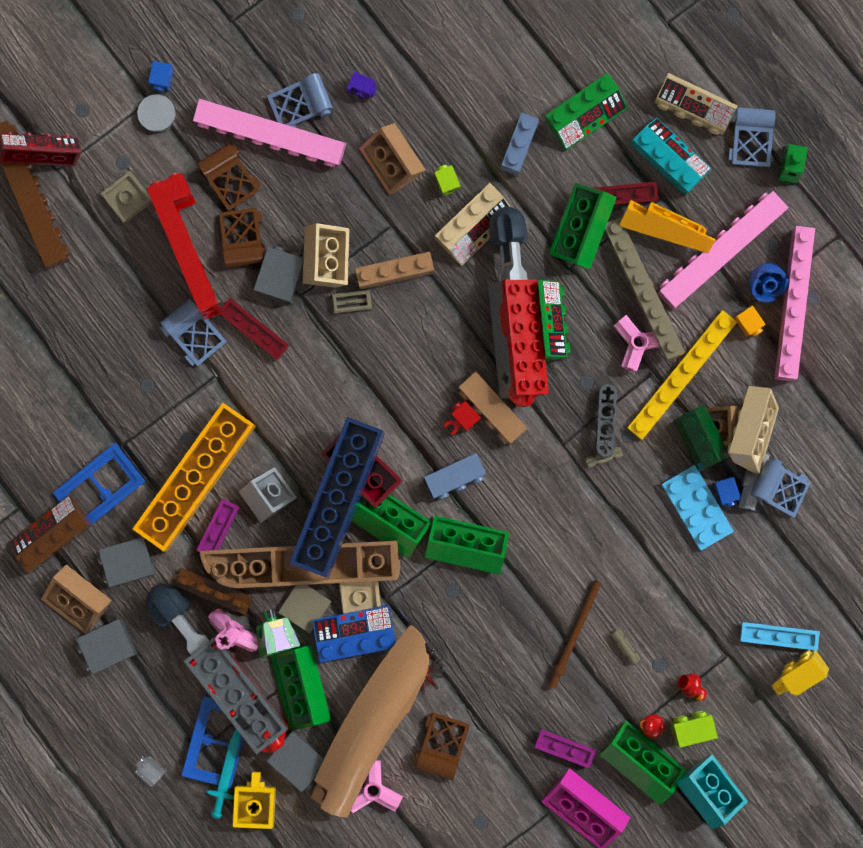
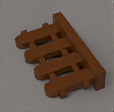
M181 568L179 575L175 574L173 577L176 580V587L244 615L247 614L253 599L250 595L224 586L184 568Z

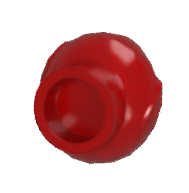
M689 673L679 677L677 685L685 696L695 697L698 702L707 697L706 690L701 687L699 675Z
M651 714L642 719L640 728L647 737L658 738L665 731V722L659 715Z

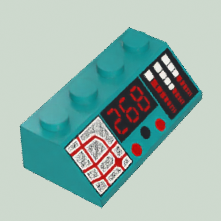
M658 118L649 123L631 143V146L684 196L711 170L698 155Z

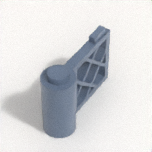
M318 73L311 74L302 79V81L267 96L277 122L283 124L281 118L283 113L286 112L293 115V117L285 125L297 128V124L313 117H327L331 114L330 111L333 110ZM300 87L302 91L300 100L290 97L292 91ZM278 96L286 98L282 108L275 105L274 98ZM289 99L298 103L294 113L285 109ZM301 104L309 108L310 114L305 116L297 114Z
M737 107L731 118L735 129L733 149H729L728 160H732V164L770 167L775 110ZM739 131H746L751 136L744 144L738 138ZM760 132L768 133V141L763 145L756 139ZM752 139L760 147L753 154L745 146ZM741 148L749 155L745 161L736 160L737 152ZM761 149L766 154V163L758 162L754 157Z
M190 298L160 322L163 325L160 329L166 336L171 335L187 353L185 358L192 366L194 364L199 366L227 342L210 321L203 318L197 306ZM201 318L207 324L206 332L195 331V323ZM191 326H193V331H187ZM209 327L214 333L208 332ZM184 332L192 333V343L183 344L178 337ZM195 333L206 334L205 346L194 345ZM208 335H216L221 342L216 346H207ZM186 346L191 347V352L187 349ZM193 347L205 348L204 356L200 360L193 356Z
M776 458L767 459L750 495L795 518L810 483L807 482L809 478L801 473L795 475L781 465L782 461ZM784 474L787 475L789 482L785 485L782 484ZM800 482L803 485L800 491L796 493L794 485ZM790 487L791 496L785 498L784 489ZM779 492L781 500L773 502L775 494ZM790 500L793 501L791 511L788 510L786 503Z

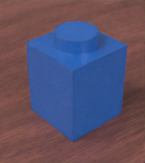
M153 61L148 83L154 91L164 92V90H170L174 72L172 64Z
M734 477L713 483L719 505L725 504V507H730L737 504L736 500L741 499Z

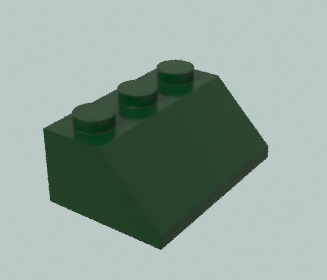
M705 405L695 408L673 420L698 471H702L730 457Z

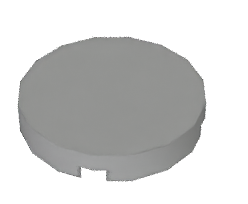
M159 94L144 98L139 104L137 111L141 125L154 133L164 132L169 129L176 117L172 102L167 97Z

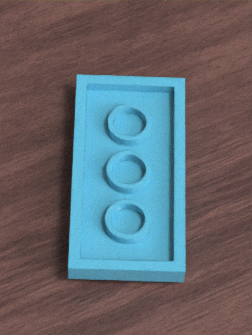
M695 465L661 484L700 551L734 532Z

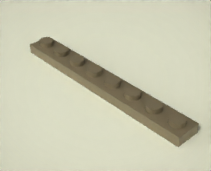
M621 218L607 223L604 232L666 361L683 355L685 351L627 230L620 226Z

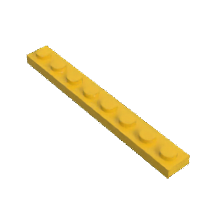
M722 310L627 429L643 440L735 326L737 321Z

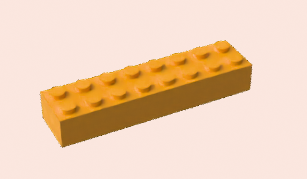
M222 403L143 513L133 530L162 551L167 552L256 426Z

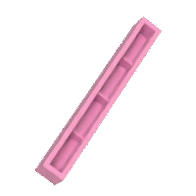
M202 99L198 101L193 121L198 122L197 126L208 129L209 126L216 128L215 132L225 135L227 131L232 132L235 138L244 140L245 137L252 139V143L263 145V142L270 144L269 148L281 151V148L288 149V154L299 156V153L307 155L306 159L317 162V159L324 160V165L334 168L335 164H341L347 144Z
M774 191L770 194L766 192L758 199L760 203L755 207L751 205L745 210L744 213L746 215L742 219L737 217L730 224L732 228L727 232L725 230L721 231L716 236L718 240L713 244L709 253L703 252L699 257L695 254L688 261L690 265L685 269L683 267L679 268L673 274L675 276L673 280L669 281L667 279L659 286L661 290L658 294L672 310L789 208Z
M796 226L792 230L787 268L789 282L788 288L784 293L774 378L777 380L793 382L798 379L815 228Z

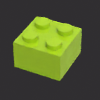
M703 710L693 712L691 717L684 715L673 717L674 721L669 722L674 744L679 748L718 738L712 715L706 713V711L703 712Z

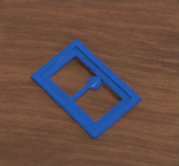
M114 443L55 490L53 494L60 502L87 478H90L99 489L101 499L105 500L87 515L94 524L146 481L120 447ZM114 457L131 480L112 495L111 490L103 489L92 474Z
M203 696L182 776L219 785L220 774L195 768L202 742L204 745L215 743L226 747L229 746L227 742L215 740L211 734L204 735L211 709L223 711L213 698ZM241 734L239 739V747L228 788H231L233 778L235 775L237 763L244 741V738Z

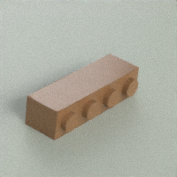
M430 252L355 268L360 290L434 274Z
M477 372L459 386L460 392L458 394L464 401L469 400L473 404V410L478 415L482 414L486 420L484 422L491 430L496 429L499 433L497 435L504 444L508 443L511 445L528 429Z

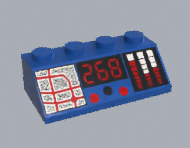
M389 605L313 619L320 663L391 649L396 643Z

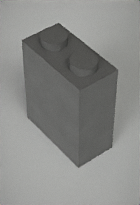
M278 246L268 247L254 292L292 304L303 271L304 258H302V254L293 251L289 254Z
M144 537L100 549V554L97 555L100 566L104 567L105 573L102 574L104 583L108 584L109 587L156 575L149 545Z
M122 619L111 622L76 639L78 642L76 648L80 654L84 655L86 660L84 661L85 668L88 672L91 671L92 674H96L137 654Z
M293 730L285 739L284 745L274 752L267 762L303 792L305 789L309 791L316 783L313 779L317 776L325 757Z

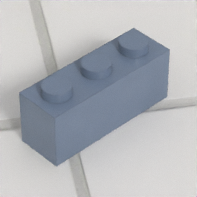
M521 113L501 165L502 171L519 176L539 123L538 118Z
M477 453L424 477L433 499L438 498V500H442L449 496L448 492L455 490L457 493L467 488L466 484L470 482L476 484L483 481V476L486 475V472Z

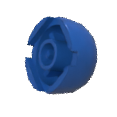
M761 264L752 270L749 276L750 290L758 301L772 302L776 300L775 297L782 296L788 288L789 280L785 272L775 264Z

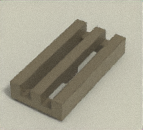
M370 290L332 294L334 314L372 310ZM367 296L365 299L336 301L338 298ZM360 303H367V304H368V305H365V306H357V307H348V308H339V309H337V306H343V305L360 304Z

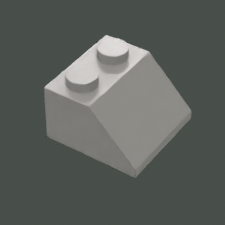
M275 467L253 479L239 491L260 523L297 499Z

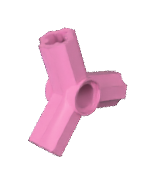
M627 315L613 326L628 344L621 367L625 370L637 372L644 350L660 348L653 332L641 333ZM635 338L642 341V347H637L634 344Z
M217 608L208 616L209 622L219 632L215 638L218 648L223 650L237 645L250 652L258 649L256 634L245 630L239 623L231 620L222 609Z
M376 760L364 781L365 786L361 788L351 809L352 813L373 800L395 812L403 798L402 795L382 785L381 760ZM376 786L379 790L378 794H370L368 787Z

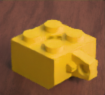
M816 649L812 652L808 650L800 655L798 661L794 662L792 660L784 666L781 677L772 684V687L778 696L788 691L791 694L799 695L826 678L829 668Z
M253 771L251 782H247V785H237L235 787L233 827L272 829L274 827L276 787L265 786V782H260L261 772ZM253 802L259 805L256 811H252L253 808H250Z

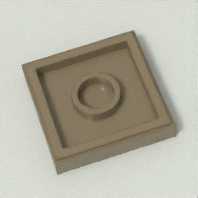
M128 171L100 193L123 224L152 203L150 195L131 171Z
M296 585L278 613L311 634L314 629L313 619L321 618L332 601L308 585Z

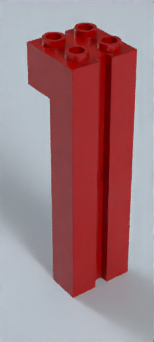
M174 173L164 181L153 182L150 184V187H147L148 193L200 314L206 320L223 313L179 212L196 204L186 179L182 173Z

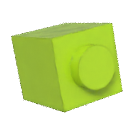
M443 165L436 169L434 177L443 197L460 190L461 186L452 165Z

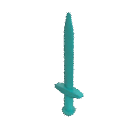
M235 729L229 742L218 790H207L208 794L217 797L214 810L211 811V816L215 819H219L222 816L221 810L224 799H234V796L228 794L227 790L239 747L240 733L237 729Z

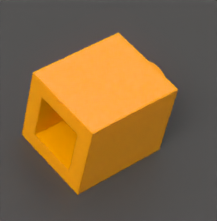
M753 306L734 318L746 337L751 334L755 337L763 331L761 328L766 325Z

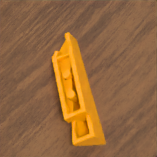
M631 200L620 222V226L705 253H709L715 243L714 238L705 235L707 230L704 226L653 202L650 203L647 209Z

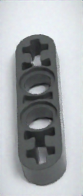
M611 384L603 385L599 392L596 451L598 456L604 459L611 457L614 451L617 390ZM606 389H610V392L613 394L610 395L609 403H602V401L606 402V394H603V392H606ZM609 407L613 413L611 416L606 417L602 414V409ZM609 426L612 432L609 435H603L601 428ZM604 440H608L607 448L611 449L607 451V454L600 450V448H603Z

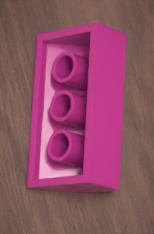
M570 768L558 779L541 801L598 848H606L623 832L631 818Z

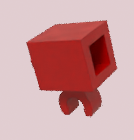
M466 401L463 403L458 402L451 409L453 411L451 416L456 421H447L444 424V428L448 425H453L454 430L450 433L451 435H455L460 427L467 432L481 417Z

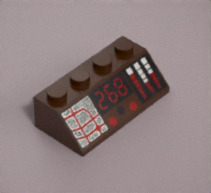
M69 494L9 543L15 558L27 573H31L93 526V523Z

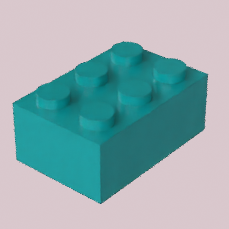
M712 754L700 759L676 782L711 829L725 825L748 802Z

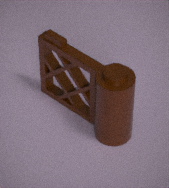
M229 143L197 163L228 211L260 191L258 187L261 186L255 176H250L237 155L240 152L234 144L231 146ZM236 165H239L242 170L241 178L230 176L231 169ZM218 177L227 178L225 189L217 187L213 180ZM229 179L240 181L238 191L227 189ZM242 182L251 183L255 190L248 194L240 192ZM226 193L238 194L236 202L229 206L225 200Z
M257 208L219 213L226 268L263 263L266 247H262L259 228V223H263L261 211H257ZM246 214H254V220L250 225L242 220ZM233 217L236 219V222L230 228L224 224V218ZM239 222L247 227L242 235L234 231ZM251 230L256 234L257 240L248 241L244 237ZM231 233L239 238L234 244H227V237Z
M433 712L432 716L428 715L425 727H428L421 753H416L413 764L416 765L418 770L453 781L470 724ZM435 719L444 720L447 728L437 732L434 727ZM456 725L465 727L463 735L455 738L451 730ZM432 729H433V731H434L435 734L432 735V736H430V735H431V731H432ZM449 730L453 740L443 745L439 734ZM436 736L441 747L435 750L427 748L429 739ZM455 742L458 747L456 757L449 755L445 746Z

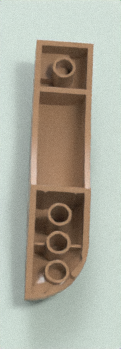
M397 541L343 543L329 579L290 564L296 546L200 551L201 560L207 573L217 580L216 582L231 588L397 580L400 574Z
M412 625L406 629L391 648L358 696L335 736L314 780L317 782L311 798L321 805L320 808L332 815L348 817L373 764L406 713H409L427 675L429 654L426 653V642L421 633Z

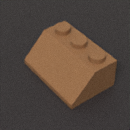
M395 123L380 128L359 148L389 195L408 185L425 171V168Z
M67 565L52 578L41 598L42 601L84 634L89 633L112 601Z

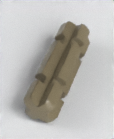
M616 447L609 458L604 459L596 454L594 457H587L585 462L587 467L590 468L597 463L599 465L613 460V458L622 457L623 453L620 447Z
M621 629L614 631L611 634L614 641L617 640V645L624 656L628 657V662L631 665L636 664L640 657L637 653L633 652L635 651L628 639L623 637L624 634Z

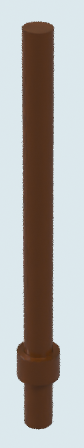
M594 580L558 664L554 666V674L548 685L553 689L556 688L561 675L563 676L565 673L566 663L602 584L597 580Z

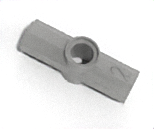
M765 454V458H764V461H763L762 468H763V466H764L766 460H767V459L769 460L770 455ZM746 470L742 481L743 489L738 507L755 511L758 499L750 494L760 474Z

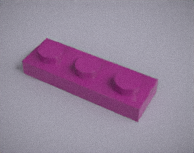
M224 499L221 500L196 551L220 549L240 509L239 506Z
M543 729L540 730L534 746L536 749L590 768L596 752L593 748Z

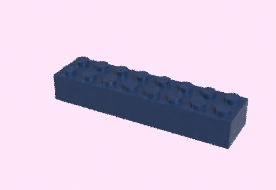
M349 417L346 418L290 564L329 579L386 434L383 430Z

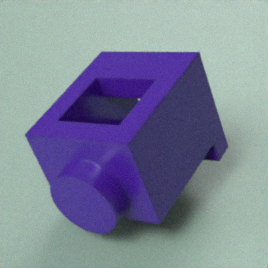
M354 72L348 84L347 93L351 95L352 92H355L354 95L362 99L365 97L369 99L370 97L374 98L377 91L375 80Z

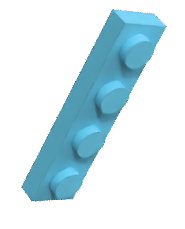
M741 622L740 641L808 650L816 649L818 651L820 631Z

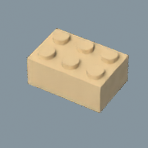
M318 223L305 227L303 284L333 288L348 285L349 228Z

